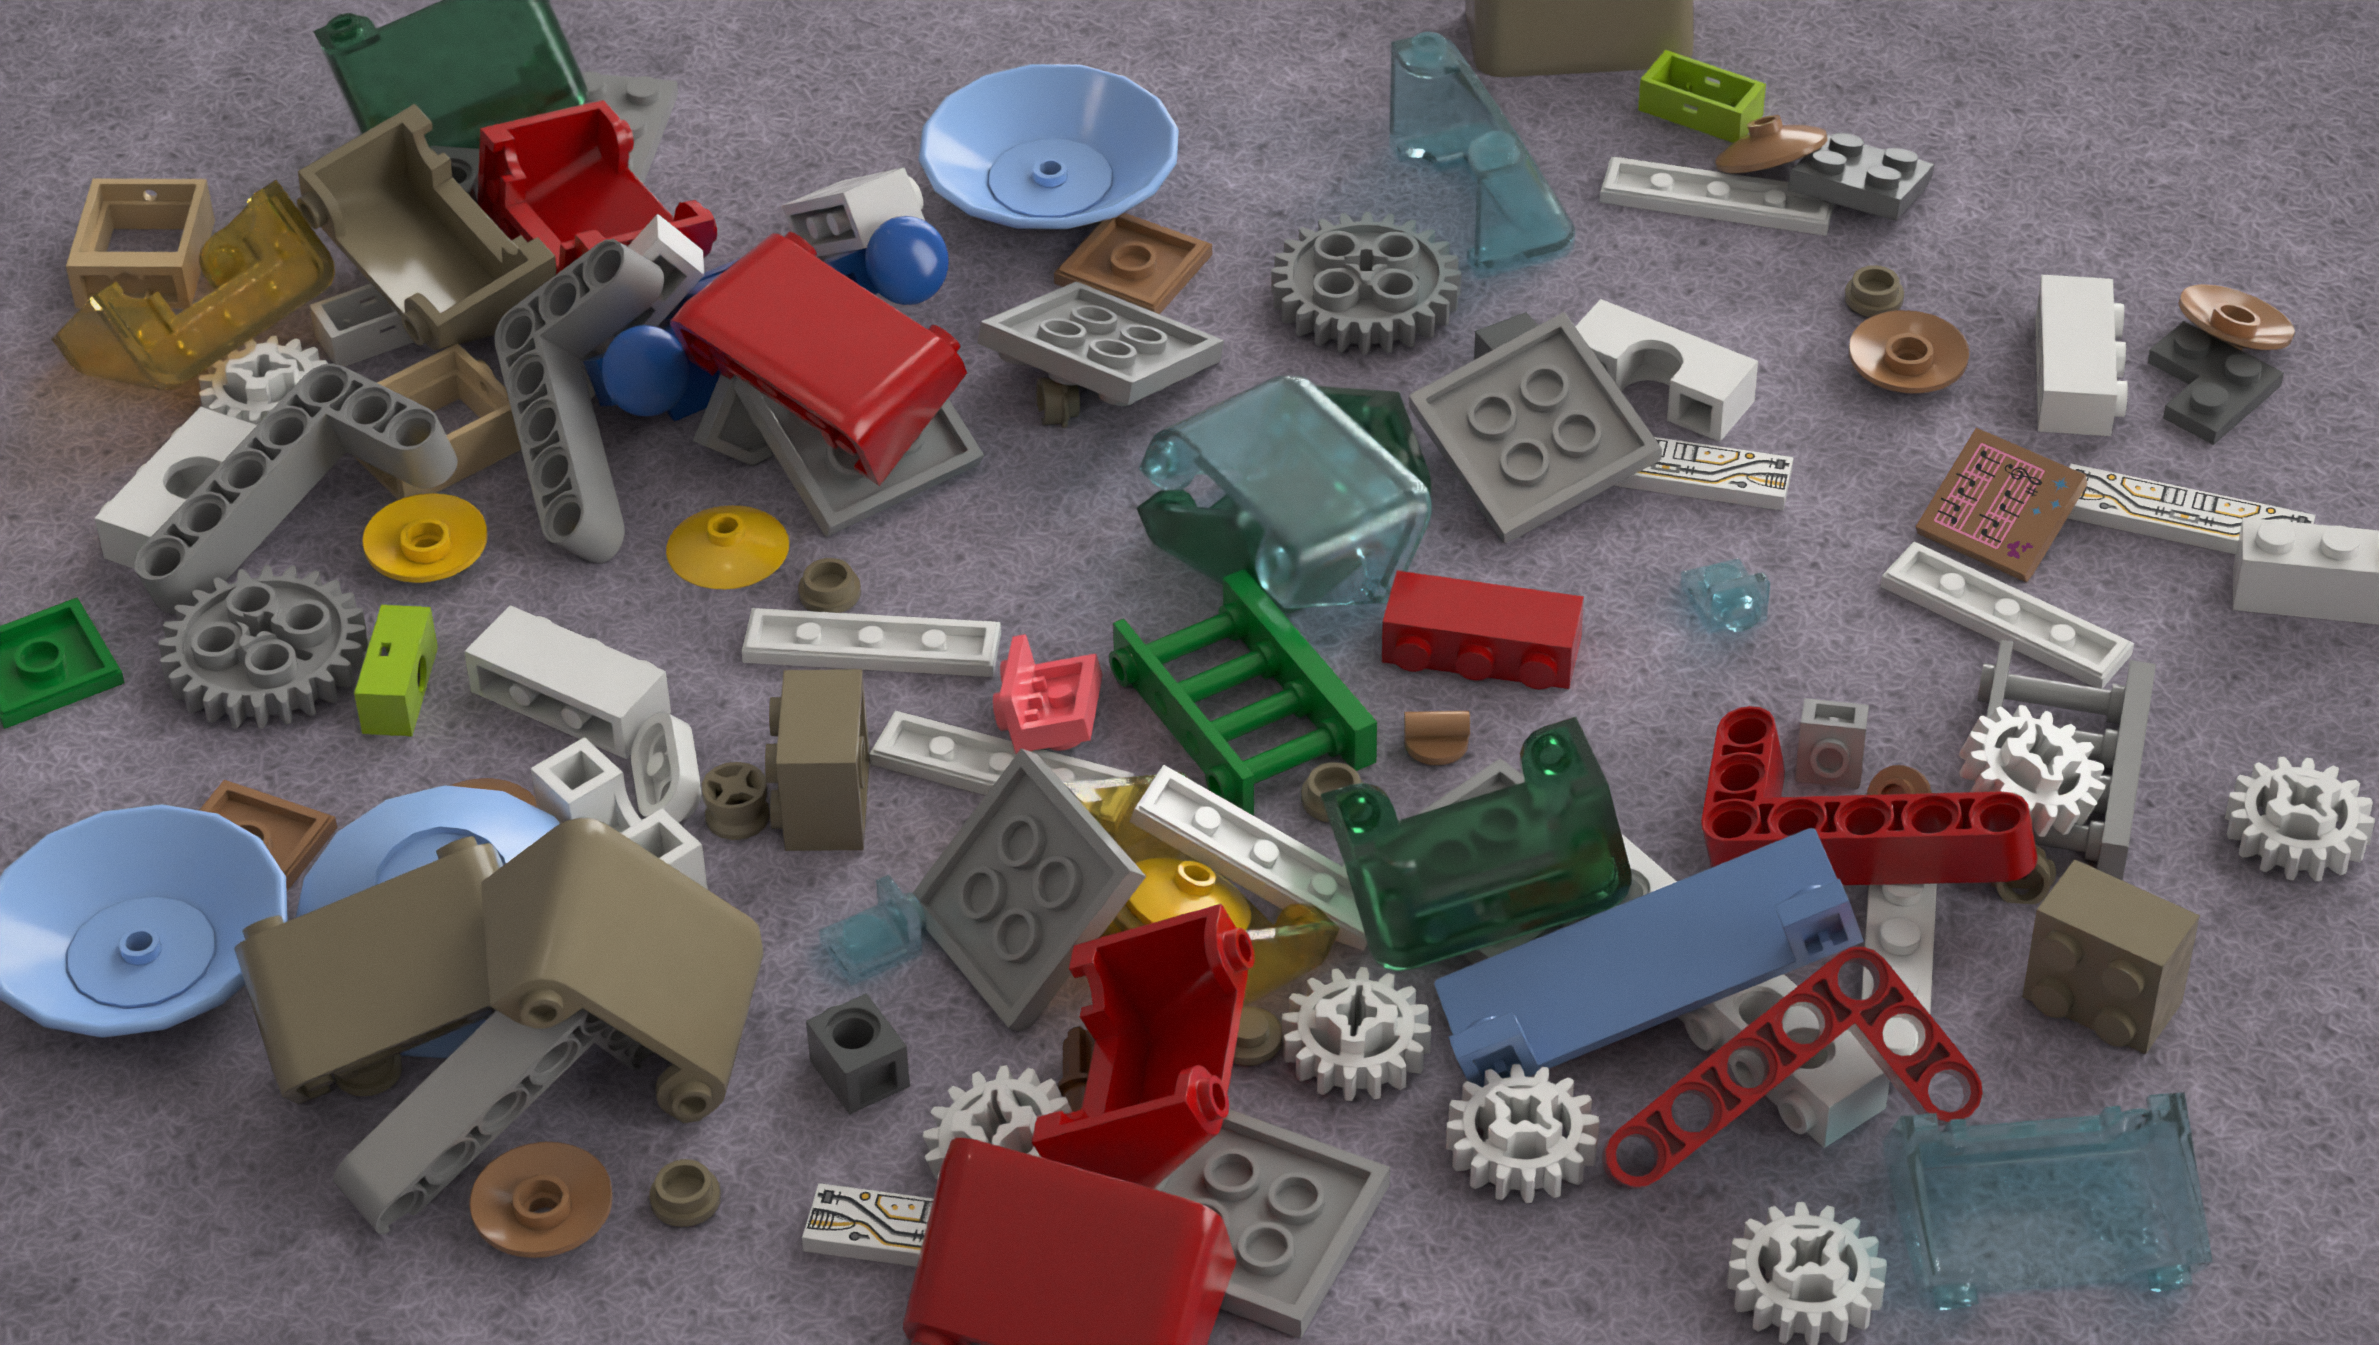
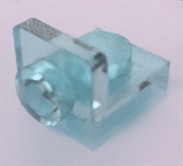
M1739 558L1681 572L1680 585L1708 634L1728 629L1734 632H1742L1752 628L1758 622L1767 620L1770 581L1765 573L1749 575Z
M889 874L876 880L878 905L819 930L820 944L851 986L923 955L921 930L926 929L927 926L924 911L916 896L911 892L904 894Z

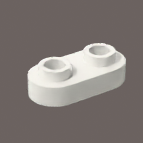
M657 712L649 717L641 726L631 749V765L639 812L645 817L663 808L679 823L683 819L689 818L695 812L701 799L700 776L693 734L688 723L667 712Z

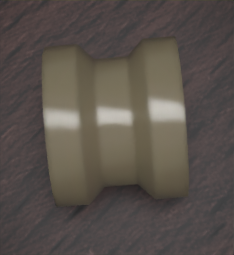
M729 762L714 767L705 775L702 781L703 802L707 807L705 810L706 825L712 833L720 838L740 840L757 835L767 826L770 819L769 804L766 801L768 796L765 775L759 768L749 763Z

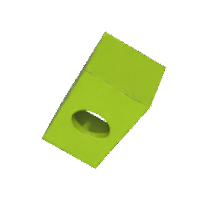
M1665 50L1640 79L1638 110L1734 143L1749 133L1748 123L1763 116L1766 83ZM1707 77L1720 81V84L1707 80ZM1684 104L1696 107L1697 111L1684 107Z
M380 606L354 692L362 734L413 736L438 650L431 607ZM383 647L386 648V653H389L388 656H381ZM418 673H420L419 686H418Z

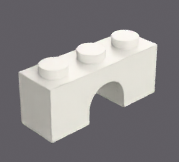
M1602 299L1575 326L1621 392L1628 385L1644 380L1658 381L1670 386L1667 421L1720 442L1755 401L1758 361Z
M200 407L181 427L173 432L170 439L161 449L137 470L135 476L111 501L104 504L99 514L95 517L104 558L134 568L135 556L140 548L257 425Z
M585 737L531 768L537 808L555 816L560 823L577 818L596 819L606 823L708 890L702 844L663 808L641 820L627 796L623 772Z

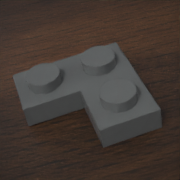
M2185 321L2153 346L2149 351L2148 357L2149 364L2189 384L2165 405L2163 418L2213 445L2281 387L2284 372L2228 343L2210 336Z

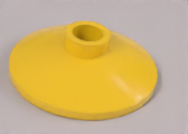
M439 493L412 495L390 503L371 518L363 533V549L370 565L386 577L412 583L432 582L460 573L479 558L487 543V526L481 512L464 499Z
M738 505L718 506L695 513L682 521L673 530L668 539L666 555L674 572L689 583L709 589H736L755 584L773 574L786 559L789 550V538L784 526L775 517L762 510Z
M1151 858L1135 863L1146 875V878L1126 902V906L1144 925L1222 904L1235 926L1247 931L1251 921V910L1247 900L1232 883L1212 871L1206 865L1195 861L1173 858Z

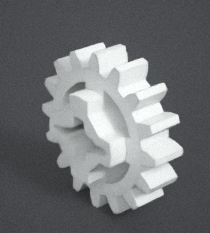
M270 336L266 343L256 344L252 338L246 339V349L238 352L234 348L226 347L223 349L225 361L209 360L207 362L209 374L199 376L201 389L199 394L202 407L258 425L305 374L313 368L327 364V361L319 359L318 349L315 347L302 351L300 340L296 338L285 346L279 345L277 336Z
M2019 705L2013 717L2002 707H1997L1990 719L1981 716L1959 752V756L1965 760L1964 765L1959 771L1960 777L1976 781L1970 792L2003 791L2015 793L2023 797L2029 804L2033 828L2040 837H2045L2052 825L2062 835L2068 834L2075 823L2082 826L2105 790V784L2098 780L2104 771L2103 764L2087 759L2094 749L2092 743H2076L2072 739L2076 727L2072 724L2059 729L2053 725L2052 713L2045 711L2040 719H2035L2031 717L2025 705Z
M2278 757L2276 769L2272 771L2267 766L2258 762L2253 766L2252 776L2239 775L2236 779L2234 792H2230L2225 819L2229 820L2228 839L2241 840L2239 849L2241 857H2251L2256 854L2261 856L2260 870L2267 872L2275 865L2284 867L2287 880H2294L2298 870H2307L2314 881H2322L2324 868L2329 867L2339 875H2343L2347 872L2349 860L2359 863L2363 860L2366 845L2370 844L2375 818L2370 816L2373 804L2371 798L2357 797L2360 783L2357 780L2343 783L2338 781L2339 768L2334 765L2327 768L2324 772L2314 770L2315 764L2312 758H2305L2301 767H2292L2285 757ZM2259 807H2261L2264 810V814L2262 816H2260L2257 811ZM2337 821H2339L2342 826V829L2340 831L2335 827Z
M1360 967L1355 979H1346L1338 968L1333 969L1331 983L1324 985L1321 981L1312 977L1307 980V996L1292 993L1289 997V1013L1282 1014L1285 1062H1296V1078L1299 1081L1316 1076L1317 1093L1324 1095L1333 1086L1343 1088L1344 1099L1352 1101L1357 1089L1366 1088L1374 1100L1381 1098L1382 1084L1388 1082L1393 1087L1402 1090L1406 1087V1071L1421 1074L1423 1071L1424 1054L1430 1053L1431 1026L1428 1025L1429 1009L1427 1005L1416 1004V989L1409 986L1398 991L1394 990V975L1391 973L1385 974L1376 982L1369 980L1367 967ZM1356 1026H1358L1357 1035L1354 1036Z
M1513 1064L1510 1077L1503 1079L1494 1070H1486L1484 1087L1467 1081L1462 1086V1100H1451L1449 1105V1122L1446 1125V1149L1453 1151L1454 1170L1465 1171L1471 1169L1470 1186L1474 1189L1480 1188L1488 1182L1495 1184V1199L1503 1200L1508 1195L1510 1189L1520 1190L1521 1197L1525 1203H1532L1535 1189L1544 1188L1553 1198L1561 1196L1562 1179L1579 1185L1583 1182L1584 1166H1594L1596 1161L1599 1116L1591 1115V1097L1589 1095L1573 1097L1574 1080L1569 1077L1561 1080L1556 1085L1549 1082V1068L1541 1067L1534 1077H1525L1521 1065ZM1562 1126L1568 1134L1567 1139L1562 1136ZM1478 1127L1484 1130L1483 1137L1487 1139L1484 1142L1477 1133Z
M1007 1065L1000 1066L996 1074V1080L986 1082L984 1076L978 1071L972 1074V1089L967 1092L955 1086L948 1089L954 1102L950 1108L933 1107L930 1113L937 1128H931L923 1132V1138L930 1150L925 1155V1158L935 1179H938L950 1142L955 1138L980 1140L1041 1157L1031 1143L1036 1118L1061 1110L1067 1114L1071 1113L1072 1109L1067 1098L1062 1097L1056 1082L1049 1079L1040 1083L1035 1070L1032 1068H1027L1016 1080L1013 1079Z
M1797 1202L1794 1216L1785 1217L1777 1207L1768 1208L1766 1226L1756 1220L1749 1219L1745 1222L1744 1238L1733 1239L1727 1288L1736 1291L1734 1307L1737 1312L1754 1310L1752 1328L1756 1331H1761L1771 1324L1779 1327V1342L1784 1344L1792 1338L1794 1332L1804 1334L1808 1345H1818L1820 1333L1829 1332L1831 1337L1838 1343L1845 1342L1848 1323L1856 1328L1865 1330L1869 1327L1871 1310H1880L1882 1306L1887 1261L1877 1257L1879 1246L1877 1237L1871 1236L1858 1239L1861 1221L1854 1217L1842 1225L1835 1222L1834 1207L1827 1205L1819 1216L1809 1215L1808 1208L1804 1202ZM1760 1266L1766 1269L1765 1277L1771 1280L1769 1283L1763 1278ZM1849 1270L1853 1276L1854 1282L1848 1279Z

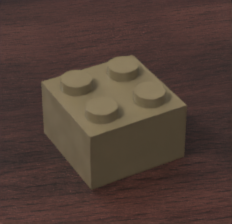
M862 669L784 670L781 697H770L769 702L770 735L778 736V741L775 744H766L765 748L766 783H778V790H771L770 795L771 828L783 829L785 851L864 850L870 750Z
M2074 859L2036 910L2022 997L2032 1001L2036 1008L2047 1016L2053 1018L2066 1017L2094 1030L2104 1042L2112 1046L2123 1047L2127 1045L2146 1054L2183 1002L2200 915Z

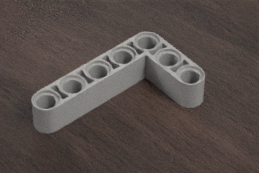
M606 239L598 243L512 307L501 318L494 336L495 347L542 532L550 542L588 562L597 564L609 561L618 552L623 542L625 530L580 359L649 309L658 299L664 284V275L660 266L615 239Z
M323 364L313 368L301 378L140 548L134 560V568L156 606L162 611L176 614L174 609L176 605L194 606L192 591L197 589L209 594L215 592L213 579L219 577L226 581L346 452L414 487L424 489L443 484L457 469L458 459L436 414L429 408L344 366Z
M583 1008L568 1019L545 1029L527 1027L496 1011L343 1159L334 1173L333 1181L378 1234L385 1235L390 1231L388 1225L407 1213L414 1216L423 1210L594 1042L627 1067L636 1071L642 1068L640 1062L655 1052Z

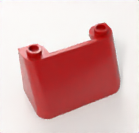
M604 100L480 128L478 206L511 241L520 235L527 242L538 237L555 255L556 275L595 245L606 239H615L628 247L657 214L703 250V259L711 252L713 242L717 239L716 221L708 209L704 208L696 200H688L677 205L673 217L628 168L629 153L634 148L632 130L625 120L620 119Z
M789 231L785 237L772 233L686 301L672 318L670 324L689 361L712 376L718 369L722 375L730 380L734 375L819 430L826 444L835 450L840 446L850 455L855 456L857 453L860 458L854 465L855 471L880 486L966 376L965 365L957 354L961 345L943 328L932 324L929 329H926L816 257V250L796 233Z
M1222 904L1073 945L1069 971L1075 979L1086 976L1092 997V1005L1081 1007L1079 1017L1094 1038L1095 1044L1081 1110L1067 1114L1061 1110L1036 1118L1031 1143L1041 1158L1154 1189L1220 1132L1223 1118H1226L1229 1113L1228 1089L1248 969L1253 967L1255 961L1254 949L1249 935L1243 928L1235 926Z
M955 1138L951 1140L941 1165L903 1321V1331L907 1339L912 1340L911 1345H973V1343L980 1345H1207L1236 1265V1258L1224 1220L1215 1211L1196 1201L980 1140Z

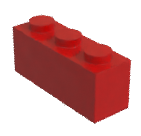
M1396 570L1382 621V663L1395 664L1404 670L1412 672L1430 669L1458 673L1464 678L1475 681L1494 678L1522 682L1527 687L1538 690L1549 687L1570 689L1582 637L1584 596Z

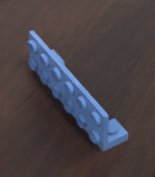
M1809 828L1438 978L1435 981V988L1453 1034L1448 1037L1455 1057L1468 1082L1484 1087L1486 1070H1494L1503 1079L1510 1077L1513 1064H1520L1524 1071V1076H1532L1541 1067L1552 1068L1860 944L1864 940L1840 879H1837L1820 838L1815 829Z

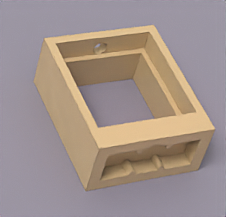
M92 179L66 264L75 308L191 309L215 223L207 179ZM146 190H153L157 195H149L146 193ZM113 229H184L177 252H107Z
M457 343L377 382L429 408L433 412L460 399L480 417L447 434L458 459L457 469L453 475L443 484L433 488L422 489L414 487L355 456L353 457L399 500L412 495L437 493L521 450L506 387L495 378L492 370L483 360L479 359L476 361Z

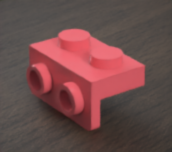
M1026 634L1013 636L1008 659L1002 660L1000 663L1002 686L1001 691L993 695V710L999 730L1009 731L1015 753L1017 754L1021 748L1027 751L1045 748L1062 751L1073 748L1081 742L1091 741L1103 677L1097 654L1035 664Z

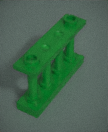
M1245 569L1223 577V606L1219 607L1217 615L1145 644L1124 618L1113 623L1114 651L1109 653V663L1117 682L1122 687L1132 685L1205 773L1209 791L1254 816V784L1326 753L1331 757L1340 755L1356 771L1377 763V721ZM1225 638H1229L1232 641L1241 639L1251 650L1247 654L1180 682H1176L1163 666L1165 663ZM1260 675L1264 679L1274 677L1283 688L1281 692L1212 721H1209L1195 705L1198 701ZM1292 714L1298 718L1307 716L1317 728V730L1244 761L1240 759L1227 743Z

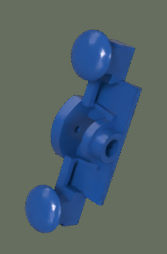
M899 216L881 224L872 234L867 248L843 252L823 262L874 295L880 293L884 298L896 304L914 305L928 300L941 288L947 276L949 258L942 236L931 224L917 217ZM739 259L705 272L699 282L664 320L672 319L686 301ZM639 325L628 328L613 339L606 352L583 361L600 406L618 405L628 413L644 417L659 415L667 411L674 421L707 408L721 374L718 369L712 376L689 361L671 325L664 328L651 325Z

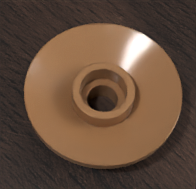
M1779 115L1765 116L1748 123L1749 135L1742 137L1727 147L1717 156L1715 163L1718 171L1723 173H1745L1763 170L1807 156L1824 146L1828 138L1826 131L1822 128L1809 125H1783Z
M2210 284L2192 285L2182 291L2178 301L2183 314L2198 328L2241 351L2243 348L2253 350L2282 349L2291 344L2295 335L2293 324L2282 312L2265 301L2239 290Z
M1897 310L1880 313L1863 321L1851 335L1849 357L1857 372L1869 382L1879 387L1901 393H1927L1953 384L1964 374L1969 361V346L1963 334L1948 321L1924 312Z
M536 1142L511 1149L491 1161L481 1171L473 1184L469 1206L473 1224L477 1232L488 1244L510 1255L541 1258L570 1251L594 1236L609 1216L613 1192L608 1172L602 1163L591 1153L566 1143ZM540 1208H552V1210L548 1212L534 1213L536 1210Z

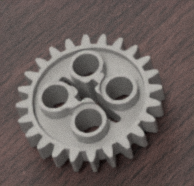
M1365 211L1361 221L1353 222L1346 213H1341L1340 224L1332 225L1329 221L1321 218L1318 219V232L1301 227L1299 229V241L1286 239L1284 241V253L1275 254L1274 268H1271L1274 309H1282L1283 323L1296 322V335L1302 336L1314 331L1315 345L1317 346L1326 343L1330 339L1337 340L1338 352H1343L1350 343L1359 345L1362 354H1368L1371 344L1378 343L1384 351L1390 353L1392 352L1393 341L1400 340L1405 345L1413 347L1415 346V333L1429 338L1434 337L1435 324L1447 326L1449 324V312L1457 311L1458 296L1461 294V271L1458 270V256L1449 255L1450 244L1448 241L1435 243V230L1429 229L1417 234L1416 221L1413 219L1402 226L1394 225V214L1389 213L1382 222H1374L1369 211Z
M264 565L260 576L252 579L244 569H240L237 572V582L230 585L223 579L216 577L213 579L215 592L209 594L201 590H193L194 606L176 605L174 609L177 621L164 622L163 624L166 638L159 640L158 643L161 653L160 662L165 683L170 684L173 698L175 700L185 698L189 713L205 708L207 721L210 723L217 721L225 713L229 714L232 728H238L246 717H255L258 728L262 729L267 724L269 716L276 714L287 725L291 724L292 710L300 708L311 716L315 715L314 701L318 698L331 703L337 702L335 685L341 687L354 686L355 682L352 671L362 669L364 662L363 653L367 652L369 646L362 608H357L354 594L352 592L342 594L340 582L337 579L322 585L320 572L317 570L309 573L303 579H298L296 566L292 565L285 570L282 576H273L270 565Z

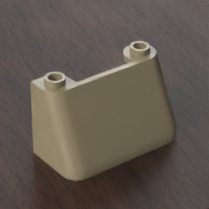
M1465 0V15L1474 63L1484 74L1493 77L1648 70L1665 50L1688 58L1693 56L1694 0Z
M414 104L299 170V186L302 196L297 199V205L305 221L313 229L321 227L401 316L402 324L410 338L419 346L426 344L433 350H439L457 343L464 344L495 336L496 328L501 318L512 307L556 275V258L538 237L527 242L520 235L511 241L452 177L451 159L447 154L443 152L437 155L433 149L429 148L424 135L433 130L432 122Z
M590 818L571 819L555 826L481 882L490 1007L517 1023L536 1029L555 1026L583 1008L673 1063L658 1077L655 1085L658 1105L666 1113L682 1123L700 1121L720 1106L727 1092L764 955L759 925L751 917L606 823Z
M474 836L458 839L439 848L436 851L438 860L285 923L282 916L278 915L255 922L242 930L245 940L236 945L234 950L271 1069L282 1097L299 1105L331 1093L329 1084L334 1082L332 1073L345 1081L359 1076L357 1071L482 1019L487 1020L497 1011L490 1007L481 882L503 866L498 851L493 844L478 845Z

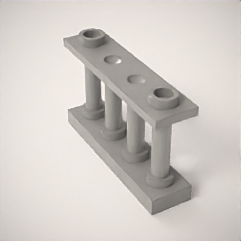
M2001 639L1996 665L1983 663L1977 701L1989 703L1987 718L1990 719L1997 707L2003 708L2004 699L2107 715L2106 722L2119 724L2118 730L2106 728L2105 735L2075 730L2072 736L2076 743L2091 742L2094 749L2088 758L2100 760L2104 768L2112 769L2111 776L2101 774L2098 779L2105 784V790L2092 813L2104 814V822L2091 820L2090 826L2074 824L2066 835H2062L2053 825L2045 837L2038 836L2034 828L2033 834L2035 844L2085 852L2086 860L2098 861V870L2123 880L2156 664L2130 660L2126 686L2113 684L2112 690L2009 674L2014 641Z

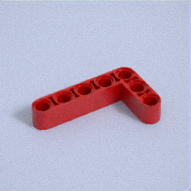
M1747 706L1727 713L1718 724L1701 819L1711 868L1809 828L1816 830L1837 879H1840L1842 885L2009 882L2027 876L2036 866L2038 858L2029 804L2023 797L2015 793L1996 791L1782 797L1785 766L1773 715L1761 707Z
M1850 947L1837 954L1616 1130L1605 1143L1602 1152L1603 1168L1613 1182L1624 1188L1643 1189L1653 1184L1847 1029L1916 1114L1928 1123L1937 1126L1952 1125L1971 1116L1979 1107L1983 1095L1982 1082L1976 1070L1889 963L1875 950L1866 947ZM1857 963L1870 971L1874 987L1867 999L1855 1000L1849 998L1841 991L1838 985V973L1842 965ZM1802 1006L1815 1014L1819 1022V1032L1813 1042L1800 1044L1792 1041L1786 1035L1782 1020L1787 1009ZM1902 1018L1914 1025L1918 1032L1919 1041L1912 1055L1901 1056L1887 1048L1883 1040V1030L1889 1019ZM1748 1050L1760 1057L1764 1064V1076L1758 1086L1744 1088L1731 1080L1727 1070V1062L1733 1052ZM1946 1073L1954 1076L1960 1082L1964 1097L1956 1111L1946 1112L1940 1110L1932 1103L1928 1087L1935 1074ZM1692 1093L1700 1096L1706 1102L1710 1117L1707 1126L1703 1130L1688 1132L1676 1125L1672 1117L1671 1108L1677 1096ZM1628 1137H1638L1651 1145L1654 1151L1655 1162L1648 1174L1635 1177L1626 1174L1619 1167L1616 1151L1622 1140Z

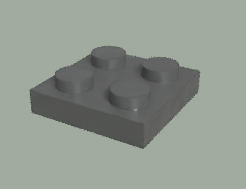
M1848 133L1827 134L1828 140L1824 146L1805 156L1792 168L1788 191L1897 221L1925 191L1932 179L1935 164L1919 160L1916 153L1907 149L1888 148L1883 150L1865 145L1864 140L1856 135Z

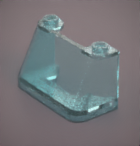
M1423 32L1413 37L1391 42L1389 146L1400 162L1410 160V157L1422 158L1430 161L1437 172L1463 165L1477 185L1475 246L1467 249V263L1478 280L1556 260L1568 255L1573 250L1575 244L1576 228L1572 219L1529 150L1456 45L1435 32Z
M1303 376L1272 377L1161 430L1154 435L1149 443L1139 470L1149 480L1164 491L1183 490L1190 485L1195 475L1206 474L1258 522L1266 532L1256 556V572L1265 590L1285 609L1388 603L1396 570L1407 572L1429 525L1432 514L1431 498L1423 482L1318 387Z
M2185 1092L2149 1095L2146 1098L2148 1110L2131 1109L2121 1112L2120 1106H2108L2099 1115L1976 1126H1966L1965 1119L1950 1120L1943 1131H1940L1938 1128L1936 1113L1900 1116L1882 1143L1886 1171L1919 1297L1934 1298L1935 1309L1950 1310L1977 1305L1979 1303L1978 1294L2145 1279H2148L2150 1291L2177 1290L2193 1285L2191 1274L2204 1270L2213 1260Z

